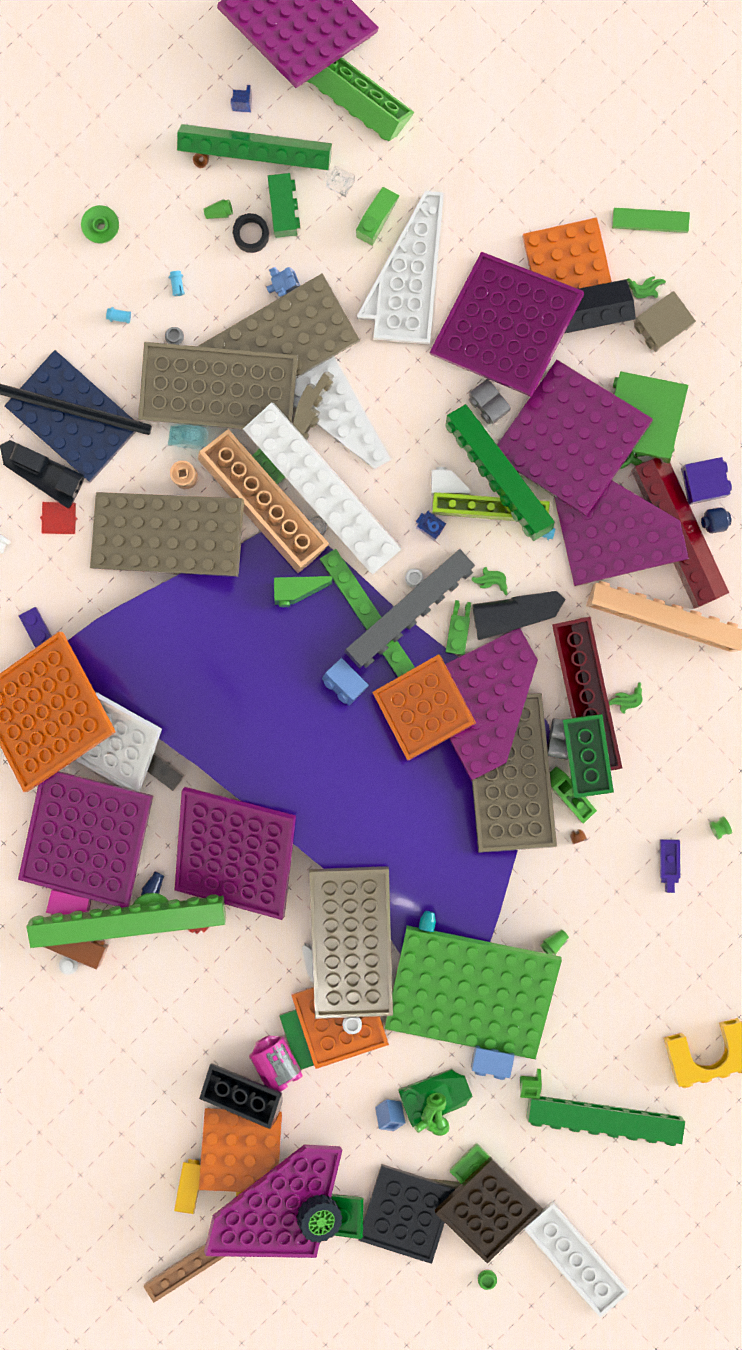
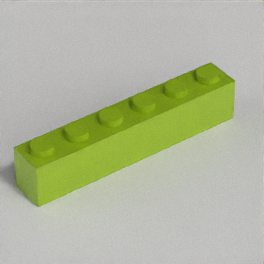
M436 492L433 494L432 515L515 521L509 508L501 503L500 497ZM540 501L549 513L550 501Z

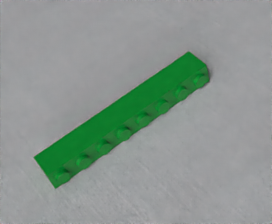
M181 124L177 131V151L329 170L331 163L332 143Z
M465 404L449 413L445 424L447 431L450 434L453 433L456 437L459 447L464 448L468 459L476 464L480 475L488 480L491 490L497 492L503 506L508 507L513 519L521 524L524 534L534 542L552 531L555 524L553 518L469 407Z
M540 1096V1099L529 1098L526 1115L527 1121L536 1127L549 1125L550 1128L557 1130L563 1127L569 1128L572 1132L584 1130L592 1135L605 1133L612 1138L625 1136L633 1141H637L639 1138L645 1139L649 1143L664 1142V1144L669 1146L683 1144L686 1122L682 1116L546 1096Z

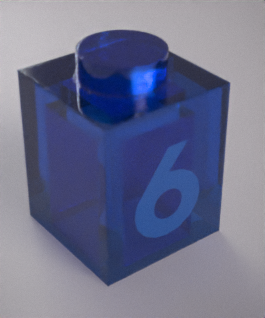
M427 511L426 514L421 513L416 520L418 524L416 529L433 541H436L447 523Z

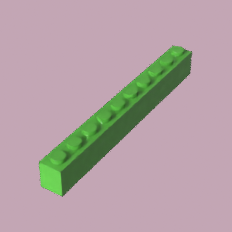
M209 895L207 898L191 897L183 901L173 899L166 903L151 902L148 905L141 906L140 904H133L124 908L114 906L108 910L97 908L90 912L74 911L66 915L56 913L49 917L38 915L29 920L26 928L30 948L221 926L226 923V910L223 896Z

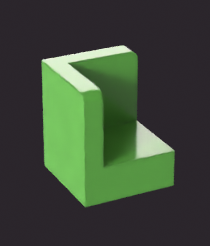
M537 1068L535 1077L520 1076V1098L540 1099L542 1079L541 1069Z

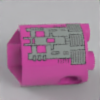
M266 1036L255 1043L256 1045L249 1058L265 1086L281 1092L288 1087L287 1083L297 1081L303 1076L283 1036Z

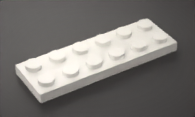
M553 1201L524 1228L600 1318L630 1293L627 1287Z

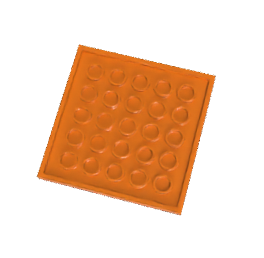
M57 632L0 673V747L23 792H29L116 733L63 632Z

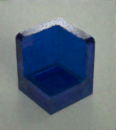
M247 85L246 90L233 89V95L230 99L232 111L251 113V85Z

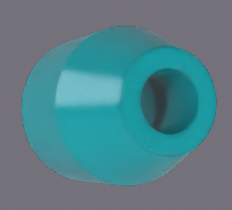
M425 911L420 918L419 929L434 932L436 924L434 912Z

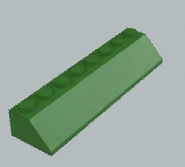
M342 57L306 81L312 83L322 94L328 95L337 105L348 110L351 116L361 120L367 128L373 129L382 139L387 141L397 137L415 113Z

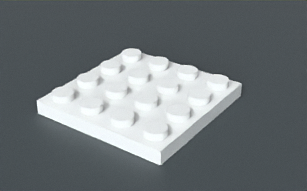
M96 693L116 733L75 761L123 788L140 792L162 729Z

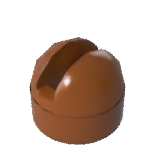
M196 153L193 156V163L198 168H204L209 163V155ZM200 157L204 158L202 162L199 160Z
M577 829V835L574 830L571 832L570 838L573 845L587 840L584 831L581 829Z

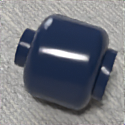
M723 507L708 509L705 511L704 517L701 518L702 527L710 534L727 531L732 522L731 514Z

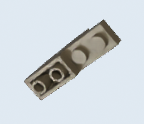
M324 372L316 386L312 383L308 384L298 402L293 425L306 440L310 436L308 434L310 428H314L320 420L318 416L321 412L316 410L315 407L318 408L324 399L322 398L325 391L328 392L334 383L332 381L334 375L330 372Z

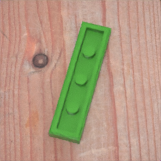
M614 207L612 228L688 233L690 212Z

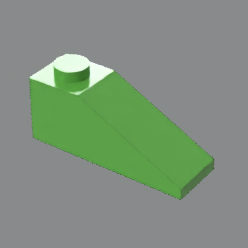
M382 187L356 228V238L373 246L400 195Z
M332 576L274 578L275 605L279 604V607H289L290 604H295L332 585Z
M556 766L550 771L551 790L584 824L597 810L586 797L574 798L571 779L559 767Z

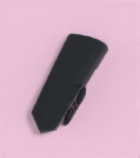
M12 440L0 445L4 466L66 508L71 507L83 484V474L50 460L48 457Z
M558 591L473 604L477 639L483 640L555 618L566 599Z

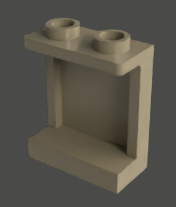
M672 291L636 317L634 328L639 334L644 336L648 348L657 352L683 331L691 328L696 320L675 291Z

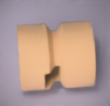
M175 462L170 469V477L179 488L190 489L197 483V471L189 462Z

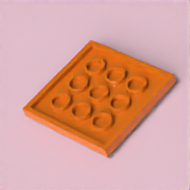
M597 217L522 235L531 271L577 289L612 282Z
M439 654L372 692L407 760L415 758L476 724Z
M314 987L291 995L315 1069L389 1045L380 1016L360 1017L362 1021L361 1030L356 1034H348L343 1029L344 1018L315 1019Z
M205 1108L199 1190L243 1192L277 1166L280 1157L282 1112H279L277 1121L271 1129H268L224 1109Z

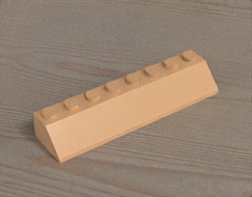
M229 429L199 451L198 460L231 498L244 499L243 512L297 573L312 563L329 545L327 540Z
M599 581V583H594L586 605L588 607L729 652L741 651L742 629L738 628V624L732 622L724 624L719 622V618L713 616L705 618L698 611L690 610V612L683 610L682 606L672 604L671 607L665 605L663 600L654 598L652 601L646 599L647 596L641 593L633 595L628 593V589L617 587V589L611 588L607 582Z

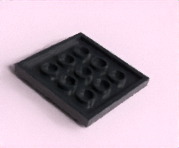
M381 1164L363 1221V1237L358 1239V1241L432 1264L445 1224L436 1215L434 1210L455 1191V1187Z

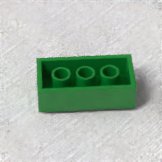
M596 714L562 719L574 798L614 793L603 715Z

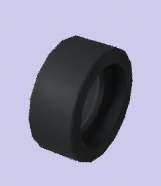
M247 213L236 219L232 231L236 245L247 253L261 251L269 241V229L266 221L254 213ZM247 223L258 224L262 229V237L256 243H245L240 237L242 226Z

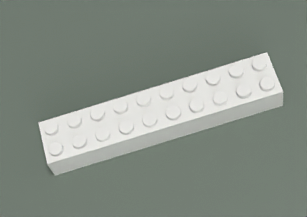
M271 402L243 428L248 436L372 575L402 549L274 403Z

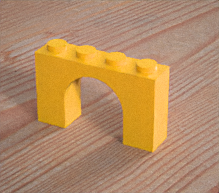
M735 1018L719 1023L724 1040V1052L722 1057L712 1065H699L692 1060L687 1039L683 1033L663 1037L675 1083L679 1087L688 1088L693 1086V1083H707L712 1081V1078H726L731 1073H742L741 1020Z
M188 1159V1163L183 1162L174 1208L176 1212L195 1214L199 1193L201 1166L199 1165V1160Z

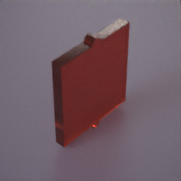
M42 502V516H40L42 520L41 533L75 534L76 521L78 520L76 517V503H72L70 508H66L59 502Z

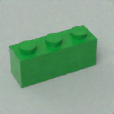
M290 173L267 175L275 238L298 236L297 229L301 228L299 217H295V210H298L297 198H293V191H296L295 179L291 180Z

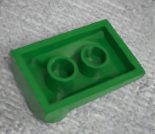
M452 1068L398 1089L412 1127L422 1121L421 1116L427 1105V1097L433 1093H441L446 1098V1106L442 1110V1115L466 1106L473 1097L465 1075L456 1073Z

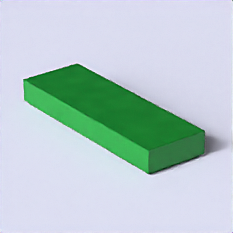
M296 1009L280 1014L279 1017L290 1050L300 1069L314 1066Z

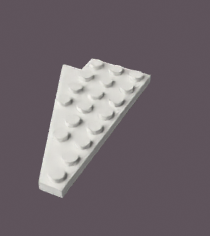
M425 191L357 314V319L375 321L373 340L430 345L444 192Z
M335 356L296 378L294 407L297 409L301 395L308 384L312 383L316 386L324 372L333 374L332 381L334 383L328 392L325 391L322 398L324 399L318 408L315 407L316 410L321 412L318 416L320 420L317 425L374 470L391 461L389 454Z

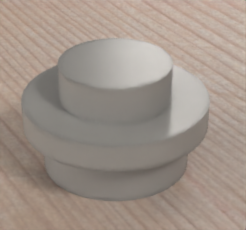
M178 327L169 328L165 332L166 342L168 344L180 345L184 340L183 331Z

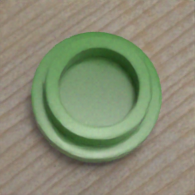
M483 1270L478 1275V1284L484 1290H491L497 1284V1276L492 1270Z

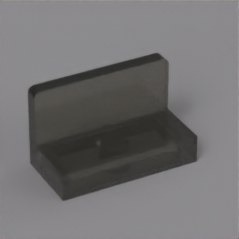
M153 753L147 772L174 791L185 775L158 754Z

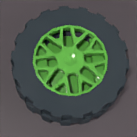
M315 1195L312 1198H308L299 1207L297 1224L307 1240L320 1243L334 1237V1234L339 1231V1227L342 1224V1215L336 1202L331 1197Z

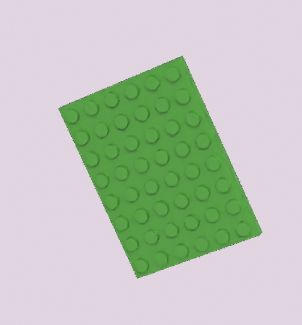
M407 926L392 991L393 1016H387L385 1029L470 1047L480 1046V1048L488 1050L496 1049L499 1050L498 1052L514 1053L515 1056L536 1060L562 957L437 931L429 932L417 927Z

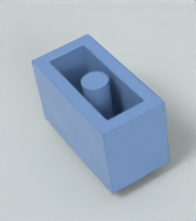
M342 658L322 678L325 686L331 690L333 689L338 694L339 700L347 703L349 706L369 686Z
M475 1046L471 1069L479 1076L489 1074L494 1075L493 1077L496 1079L505 1080V1078L511 1077L515 1055L514 1053L508 1054L498 1052L499 1050L496 1049L488 1050Z

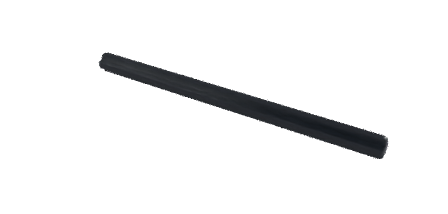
M0 384V395L146 435H150L152 426L147 423Z

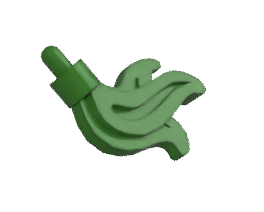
M655 276L647 278L643 285H638L635 281L627 278L629 287L637 299L649 296L657 298L658 292L655 289L659 285L665 284L666 280L656 279L652 281L655 279Z
M484 567V576L471 578L472 582L481 585L480 588L486 589L496 584L499 585L504 595L508 594L506 576L500 571H489L487 567Z
M641 682L635 687L632 695L623 692L616 693L615 696L619 697L609 700V705H621L620 711L623 714L626 713L627 709L641 705L643 701Z

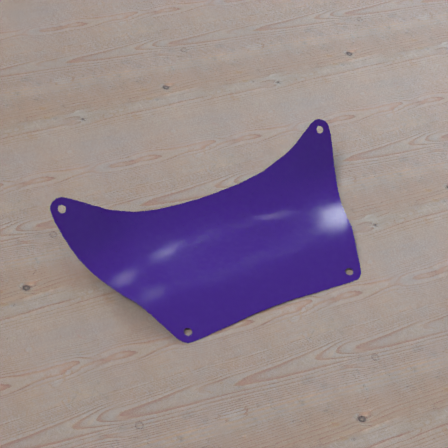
M260 532L241 543L238 577L179 574L102 615L68 640L95 693H99L162 729L159 736L161 741L197 765L240 801L296 815L293 844L323 869L389 866L391 941L400 955L406 927L419 928L420 918L425 911L435 913L436 924L434 931L491 942L518 850L478 853L472 781L450 740L443 741L411 760L406 759L372 693L398 677L384 656L379 653L373 657L375 661L367 668L363 665L359 669L344 652L366 632V629L333 580L332 585L295 604H290L289 607H279V604L275 605L274 578L330 576L320 562V558L333 551L330 546H327L312 563L297 573L264 534ZM345 561L380 616L383 617L394 606ZM416 624L410 630L405 628L401 632L403 636L397 640L414 667L421 665L438 654L441 655L445 664L459 658L455 654L445 653L446 648ZM341 658L369 685L350 706L347 703L341 702L337 696L338 694L333 689L327 688L322 680L324 674ZM544 718L548 746L550 728L547 720Z

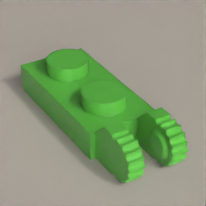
M455 600L445 653L465 655L471 602H467L465 605V616H458L460 603L459 600Z

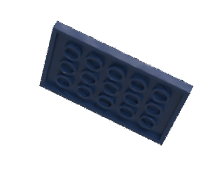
M56 350L49 355L20 388L134 420ZM11 398L4 405L76 471L83 474L84 478L90 483L136 433L135 431Z

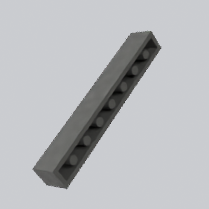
M461 549L456 551L344 652L359 669L363 665L367 668L375 661L373 657L377 653L382 655L389 648L387 646L389 642L393 640L395 643L403 636L401 632L405 628L410 630L417 623L416 618L420 615L422 617L427 615L431 611L429 607L434 602L438 605L446 597L443 594L448 590L450 592L454 591L459 586L458 581L464 578L466 580L474 573L472 571L475 567L474 563Z

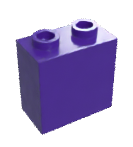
M723 457L685 464L681 467L689 505L725 498L731 494L732 484L727 479L728 466Z

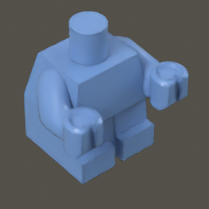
M276 267L269 269L272 276V284L267 286L269 294L276 292L281 297L300 286L295 270L291 267H287L281 272Z

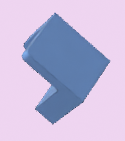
M386 1099L375 1107L380 1130L395 1131L406 1124L401 1101Z

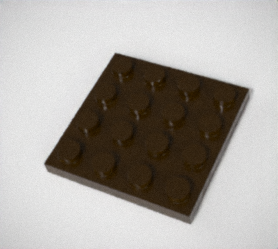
M490 1156L434 1211L442 1221L488 1264L543 1209Z

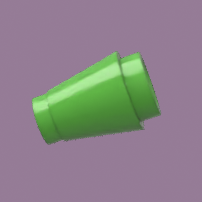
M223 198L203 208L206 219L229 218L230 215H233L229 199L225 200Z
M561 929L544 939L540 947L546 954L556 955L569 936Z

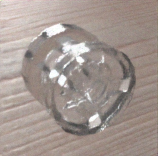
M320 516L312 517L309 520L322 536L326 533L327 523Z

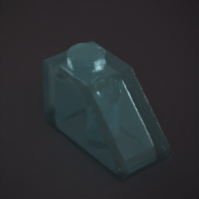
M192 425L170 426L168 446L202 450L207 446L208 430L206 427Z

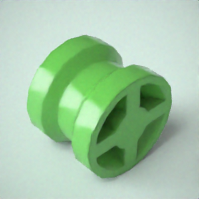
M724 816L720 817L716 822L712 821L709 823L717 840L722 839L725 834L730 835L733 833L729 822Z

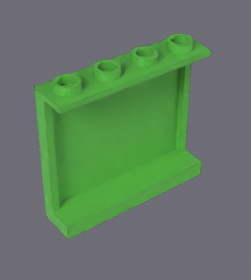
M620 371L619 377L614 379L613 388L616 389L614 395L653 418V422L634 447L632 453L663 459L662 462L670 464L689 385Z

